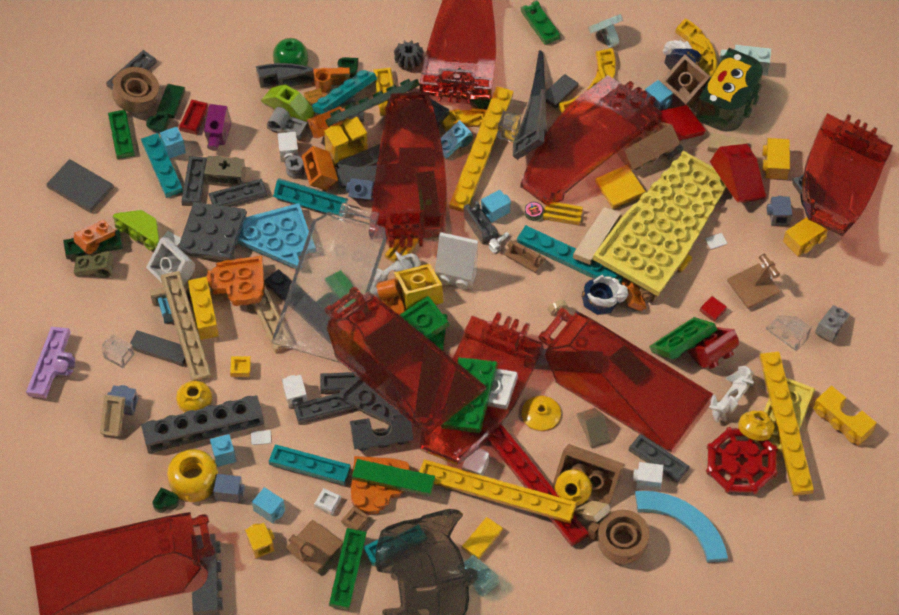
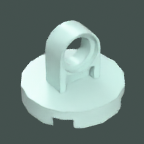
M619 14L589 26L588 29L590 34L601 30L607 46L611 48L619 44L614 24L624 20L622 15Z

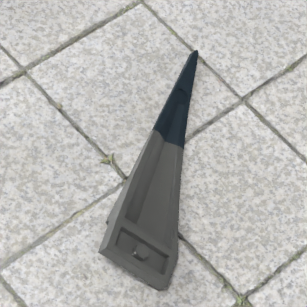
M541 50L538 51L535 76L526 112L513 142V157L517 160L535 148L540 147L544 143V136L547 132L544 56Z

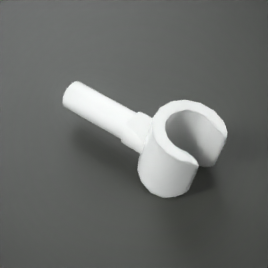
M508 232L498 239L493 238L490 240L489 249L492 253L500 251L502 248L500 243L509 236Z

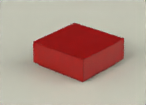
M713 296L700 307V312L713 322L727 310V306Z

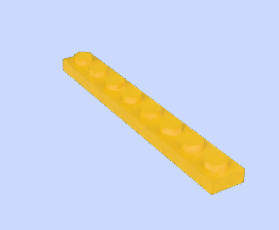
M496 86L449 203L450 209L464 212V206L471 204L513 98V90Z
M780 352L760 353L759 359L793 496L813 494L814 488Z
M426 459L423 460L419 471L420 473L434 475L435 485L567 523H571L577 506L574 501Z

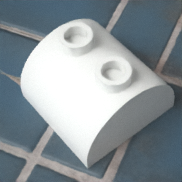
M164 237L160 239L146 268L161 283V275L180 271L183 284H185L195 270V263L169 238Z

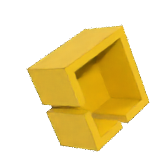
M358 117L345 120L341 126L338 124L324 130L325 150L330 152L335 167H337L338 161L368 149L367 132Z

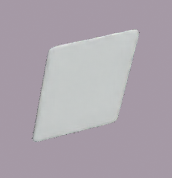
M169 231L162 237L169 238L176 246L181 240L180 237Z
M722 233L705 238L710 249L727 244Z
M270 430L251 432L252 445L271 443Z

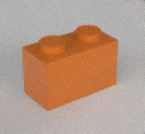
M312 146L301 156L310 186L326 191L338 181L329 151Z

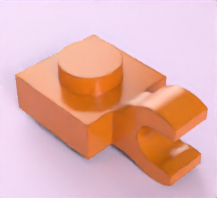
M632 281L630 285L623 282L622 285L628 289L629 295L626 298L628 306L638 311L646 309L645 300L641 297L638 285Z

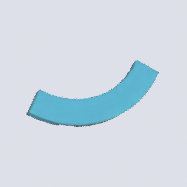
M635 491L638 512L665 514L675 518L676 521L684 525L688 530H691L698 538L697 540L704 551L707 563L728 560L725 545L717 529L697 508L669 494L655 491Z

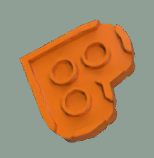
M262 256L221 261L216 263V267L211 271L208 270L206 277L209 288L216 295L221 293L227 294L232 305L240 306L261 302L265 290Z
M354 456L353 471L357 459L411 470L408 462L398 459ZM352 480L351 483L352 504L367 515L378 514L380 510L389 505L391 498L400 497L402 493L406 492L357 480Z

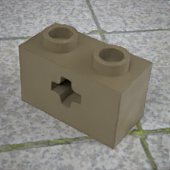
M208 156L204 172L206 184L230 187L243 184L246 171L244 159Z

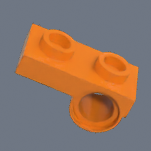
M350 68L314 69V83L316 90L320 93H326L331 90L332 85H342L346 80L350 79Z
M103 219L75 232L74 242L84 252L92 254L97 250L100 242L115 236L116 230Z
M393 278L379 282L377 284V292L379 298L383 301L387 320L394 319L406 311L398 279Z

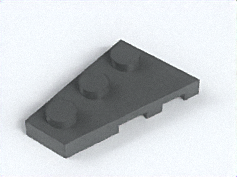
M366 370L336 395L337 399L387 424H390L389 415L406 412Z

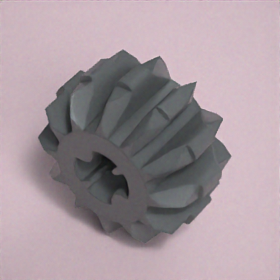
M404 40L403 44L398 43L397 48L394 50L395 63H398L399 68L404 67L407 70L411 67L414 70L415 66L420 67L421 62H423L424 50L418 42L413 43L411 40L407 43Z

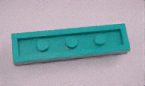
M367 70L359 71L357 75L346 80L344 84L331 90V93L318 99V102L312 105L313 111L322 114L335 109L377 79L376 74Z
M156 133L141 138V143L165 197L168 198L182 193L183 188L159 134Z
M281 178L277 179L273 194L275 198L295 204L299 203L302 206L341 218L345 215L348 202L347 198Z
M275 444L268 461L269 465L341 485L346 484L351 470L350 464Z

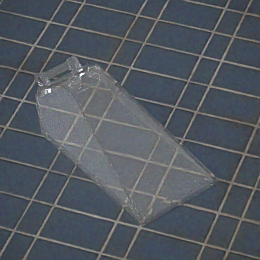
M342 203L339 215L327 212L319 218L313 219L272 339V344L341 364H347L387 242L385 228L376 225L379 218L378 212L374 211L371 213ZM351 214L370 220V223L345 217V215Z

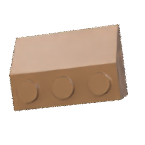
M657 121L612 145V147L625 165H628L630 169L638 170L644 167V164L648 161L652 162L659 159L663 153L674 151L675 147L680 145V142L671 124Z
M568 444L562 452L552 486L555 487L558 477L563 472L570 469L580 470L589 477L592 484V492L588 500L606 503L610 506L625 464ZM573 483L567 484L566 492L576 494V485Z

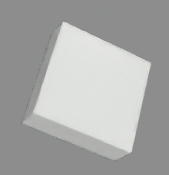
M323 488L314 503V507L333 515L341 501V496Z

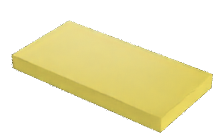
M786 378L800 430L816 388ZM768 399L764 412L771 418L775 427L772 437L768 440L777 446L778 452L782 453L770 400Z

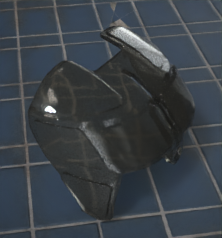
M445 509L423 515L420 518L404 520L381 530L376 548V568L378 572L395 574L397 576L401 602L399 608L384 609L382 611L383 615H466L469 605V586L475 583L477 571L475 568H465L459 548L450 538L457 522L463 517L462 512L456 509ZM436 585H437V588H435V589L422 590V591H417V590H416V588L430 587V586H436Z

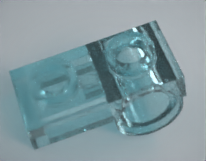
M472 555L458 566L459 572L472 582L475 590L482 597L500 585L498 575L475 555Z

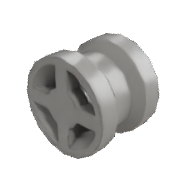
M297 155L289 156L285 161L286 173L290 178H300L304 174L303 160Z

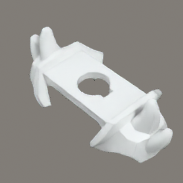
M396 251L398 260L384 271L377 268L373 269L371 287H369L366 295H378L377 284L388 280L387 277L391 270L398 272L421 266L419 257L412 253L402 256Z
M740 366L737 372L726 377V380L732 382V386L720 402H717L715 395L712 396L709 408L712 410V415L716 422H719V419L727 422L726 413L734 412L743 394L749 386L754 385L752 379L754 372L749 367ZM736 391H738V395L736 397L731 396L733 393H736Z

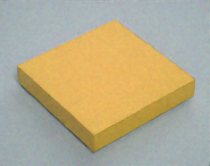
M628 165L595 178L596 185L612 209L638 199L645 193V190Z

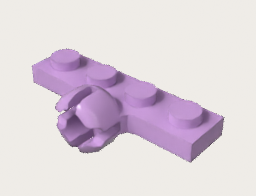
M50 328L26 391L28 396L47 398L55 376H68L73 373V370L68 368H75V358L72 356V353L64 352L71 334L69 328Z

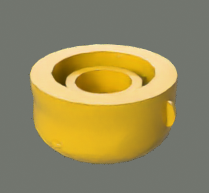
M189 449L180 452L171 460L167 471L171 491L177 494L179 499L186 502L205 500L214 493L218 474L217 465L214 459L202 450ZM191 469L201 471V474L195 478L184 477L185 473Z

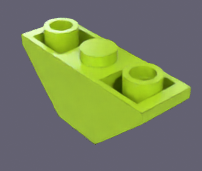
M285 84L272 87L261 99L262 103L274 109L277 107L284 108L291 117L307 123V119L312 118L316 114L300 92Z
M143 210L121 212L113 215L117 230L119 229L120 232L124 231L134 241H140L148 250L155 251L160 241L156 218Z

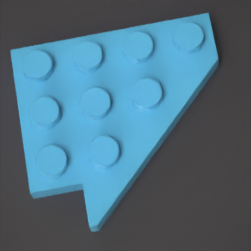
M299 203L245 217L237 242L242 246L297 270H301L298 256L315 252V247Z

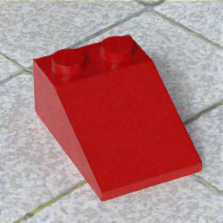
M748 144L720 146L709 162L736 202L765 199L766 194L757 158Z

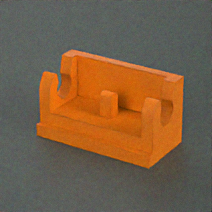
M337 107L307 119L313 137L320 138L324 136V130L329 128L325 120L331 117L330 113L338 109L342 112L345 109ZM345 120L338 122L332 126H336L338 124L341 126Z

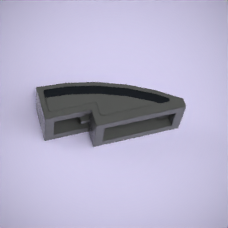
M288 63L256 66L260 88L276 84L278 86L285 84L292 87L314 82L312 67Z

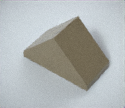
M595 407L577 413L576 416L591 448L610 442L603 413Z

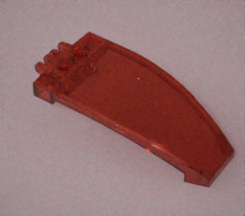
M442 0L425 55L419 83V94L438 96L439 102L442 101L443 97H446L449 100L448 102L451 103L453 98H456V103H460L461 98L466 99L467 104L471 103V99H491L496 65V34L492 0Z
M607 75L574 100L551 125L544 136V143L537 147L522 177L520 187L546 206H550L554 202L563 201L565 193L645 130L650 131L661 122L663 113L653 106L656 98L651 96L645 100L647 92L645 90L642 91L640 87L632 90L634 87L632 81L623 85Z
M393 93L385 107L386 118L375 175L369 234L371 239L389 240L390 248H394L395 239H400L401 248L405 247L406 239L408 247H412L413 239L418 238L419 247H424V238L439 237L440 232L445 233L447 176L443 147L429 93Z
M827 113L820 124L805 164L802 180V198L808 220L843 237L866 208L893 145L878 138V135H876L878 128L876 127L868 131L866 130L867 123L864 122L860 127L861 120L857 119L852 123L850 122L851 115L849 114L842 121Z
M500 312L496 313L492 322L471 316L464 330V336L440 385L425 429L422 428L421 451L458 465L478 450L497 431L520 398L544 349L542 342L526 336L530 324L525 323L520 333L516 331L519 326L518 319H515L511 325L512 317L508 316L503 326L499 325L502 315ZM459 357L496 361L498 364L497 369L513 371L518 374L508 408L502 409L487 406L480 433L443 429L440 425Z

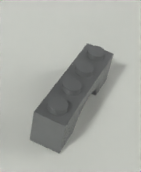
M215 534L190 536L192 561L204 567L208 572L204 585L192 592L193 615H220L219 610H223V599L219 598V591H222V579H218V572H222L221 560H218L217 553H221V543L216 540Z

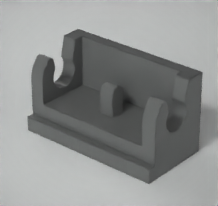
M477 201L472 209L469 204L464 206V218L482 244L499 237L496 227L492 226Z

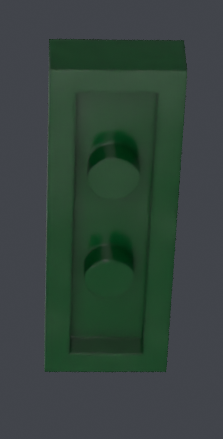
M119 229L115 231V236L100 242L97 250L92 254L123 249ZM74 238L63 240L66 259L90 255L74 242Z

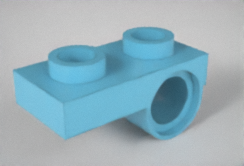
M459 120L433 146L447 159L459 147L464 148L468 146L473 140V134Z

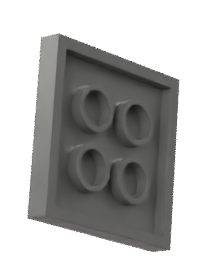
M193 202L178 248L188 256L224 261L232 260L247 211L243 208Z

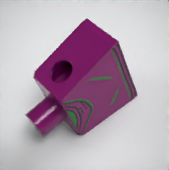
M209 104L204 129L209 150L217 151L219 145L226 144L232 122L227 106Z

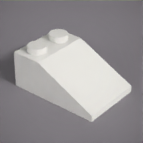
M440 232L435 266L437 277L442 285L472 290L477 274L478 240Z

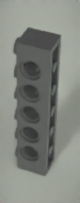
M255 395L245 396L235 401H226L215 406L209 405L204 409L196 411L189 410L184 414L176 416L169 415L160 420H150L141 424L147 451L150 454L264 425V419L258 396ZM182 426H187L185 429H179ZM162 431H168L165 434H160Z

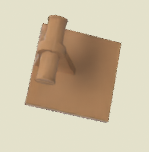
M765 253L759 256L764 268L758 263L727 279V282L747 309L780 293L771 280V275L773 279H776L780 276V273L775 268V263L770 261Z
M312 519L297 536L293 534L289 538L290 544L286 547V550L314 572L318 573L342 547L343 542Z

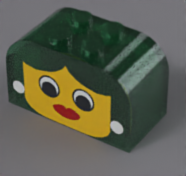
M728 48L698 99L696 118L699 122L725 132L738 129L745 118L750 117L752 106H756L760 96L758 94L762 88L761 79L763 74L761 63L754 57Z

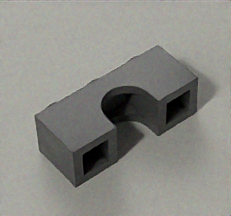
M409 412L389 415L390 424L386 430L381 432L371 428L369 418L350 421L354 450L365 451L374 446L384 448L393 443L402 445L414 440Z

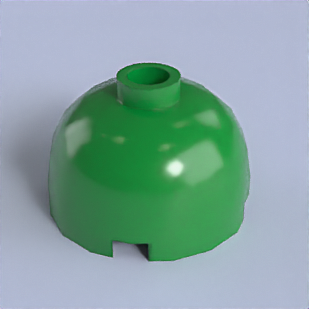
M285 38L275 46L273 51L274 64L288 63L304 66L308 64L309 59L306 46L298 39Z

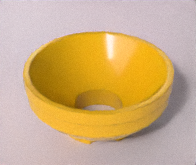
M201 381L186 382L177 391V405L183 412L204 409L206 406L211 405L212 393L209 387ZM195 388L199 391L198 394L193 397L189 396L187 392Z
M753 410L742 414L738 422V428L741 433L753 440L765 441L770 439L774 433V423L764 411Z
M570 469L558 477L555 491L560 498L574 501L578 506L589 499L592 492V484L584 472ZM573 483L576 485L577 492L575 495H569L566 492L567 484Z

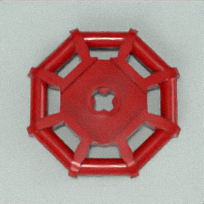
M727 427L712 443H708L706 447L708 449L706 473L728 494L730 492L757 494L758 490L778 474L776 471V452L778 448L769 440L758 441L765 448L760 451L758 446L753 444L755 442L753 439L749 438V441H736L735 436H745L739 428ZM729 438L731 443L724 450L721 449L719 446ZM716 455L722 456V465H715ZM768 456V467L762 466V457ZM740 457H744V459H747L748 462H744V465H740V462L736 460ZM720 472H726L730 480L727 481ZM761 472L764 474L758 481L754 482L753 478L757 473ZM735 481H748V485L734 483Z

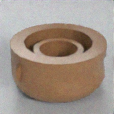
M139 67L125 68L112 80L113 99L125 111L131 113L146 112L158 101V80L146 69ZM130 91H135V92H138V93H140V94H134V93H131Z
M616 510L606 515L600 522L597 542L600 551L607 559L618 564H629L637 561L646 552L650 531L646 521L639 514L630 510ZM622 533L627 534L632 538V541L627 544H621L615 540L614 536Z

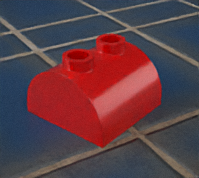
M717 327L718 330L712 333L709 338L701 340L694 348L687 349V351L698 365L703 368L713 369L719 365L718 360L722 357L723 359L732 357L734 355L733 350L739 346V339L735 329Z

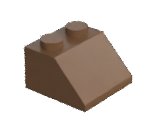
M684 55L661 82L692 109L703 97L711 77L689 57Z

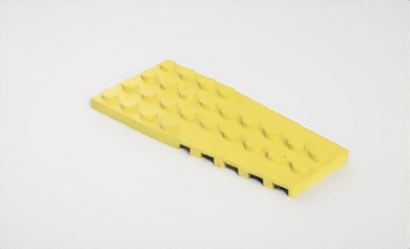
M683 151L681 156L672 162L671 167L661 174L660 179L651 185L648 192L644 193L640 200L624 214L594 253L592 259L659 296L687 257L725 191L726 185L712 166Z

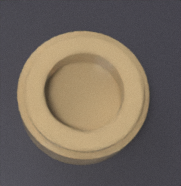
M564 299L558 300L548 307L552 316L561 315L568 309Z

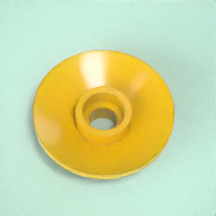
M534 396L528 399L522 408L524 423L536 431H547L554 428L561 418V409L558 403L548 396Z

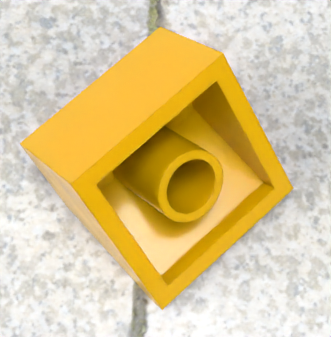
M430 264L394 272V277L399 282L406 310L427 296L430 297L435 305L444 303L442 283Z

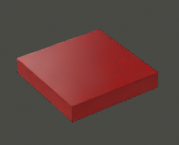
M687 105L659 111L657 114L661 122L673 126L679 141L701 136L706 132V129Z

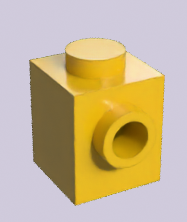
M264 522L253 524L248 529H245L246 537L255 559L274 552L272 540L275 538L271 528L267 529Z

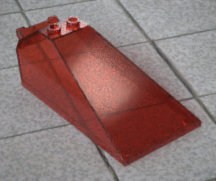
M354 286L349 290L348 294L333 305H328L324 308L325 313L331 318L328 321L327 331L335 358L427 436L486 390V386L370 291L363 295ZM352 299L356 300L347 308L342 310L340 313L336 312L341 307L350 302Z
M560 308L555 319L538 336L541 342L549 346L545 357L555 378V383L635 432L642 434L670 453L713 396V393L578 311L572 316L567 310ZM562 321L567 322L555 339L550 337Z
M191 512L180 513L31 546L30 552L40 615H81L185 592L186 587L202 569L200 558L215 554V548L211 544L208 515L201 514L196 518H192ZM200 526L204 546L202 549L197 548L194 527Z

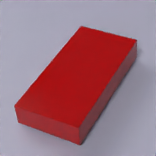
M191 99L179 130L197 135L209 104Z

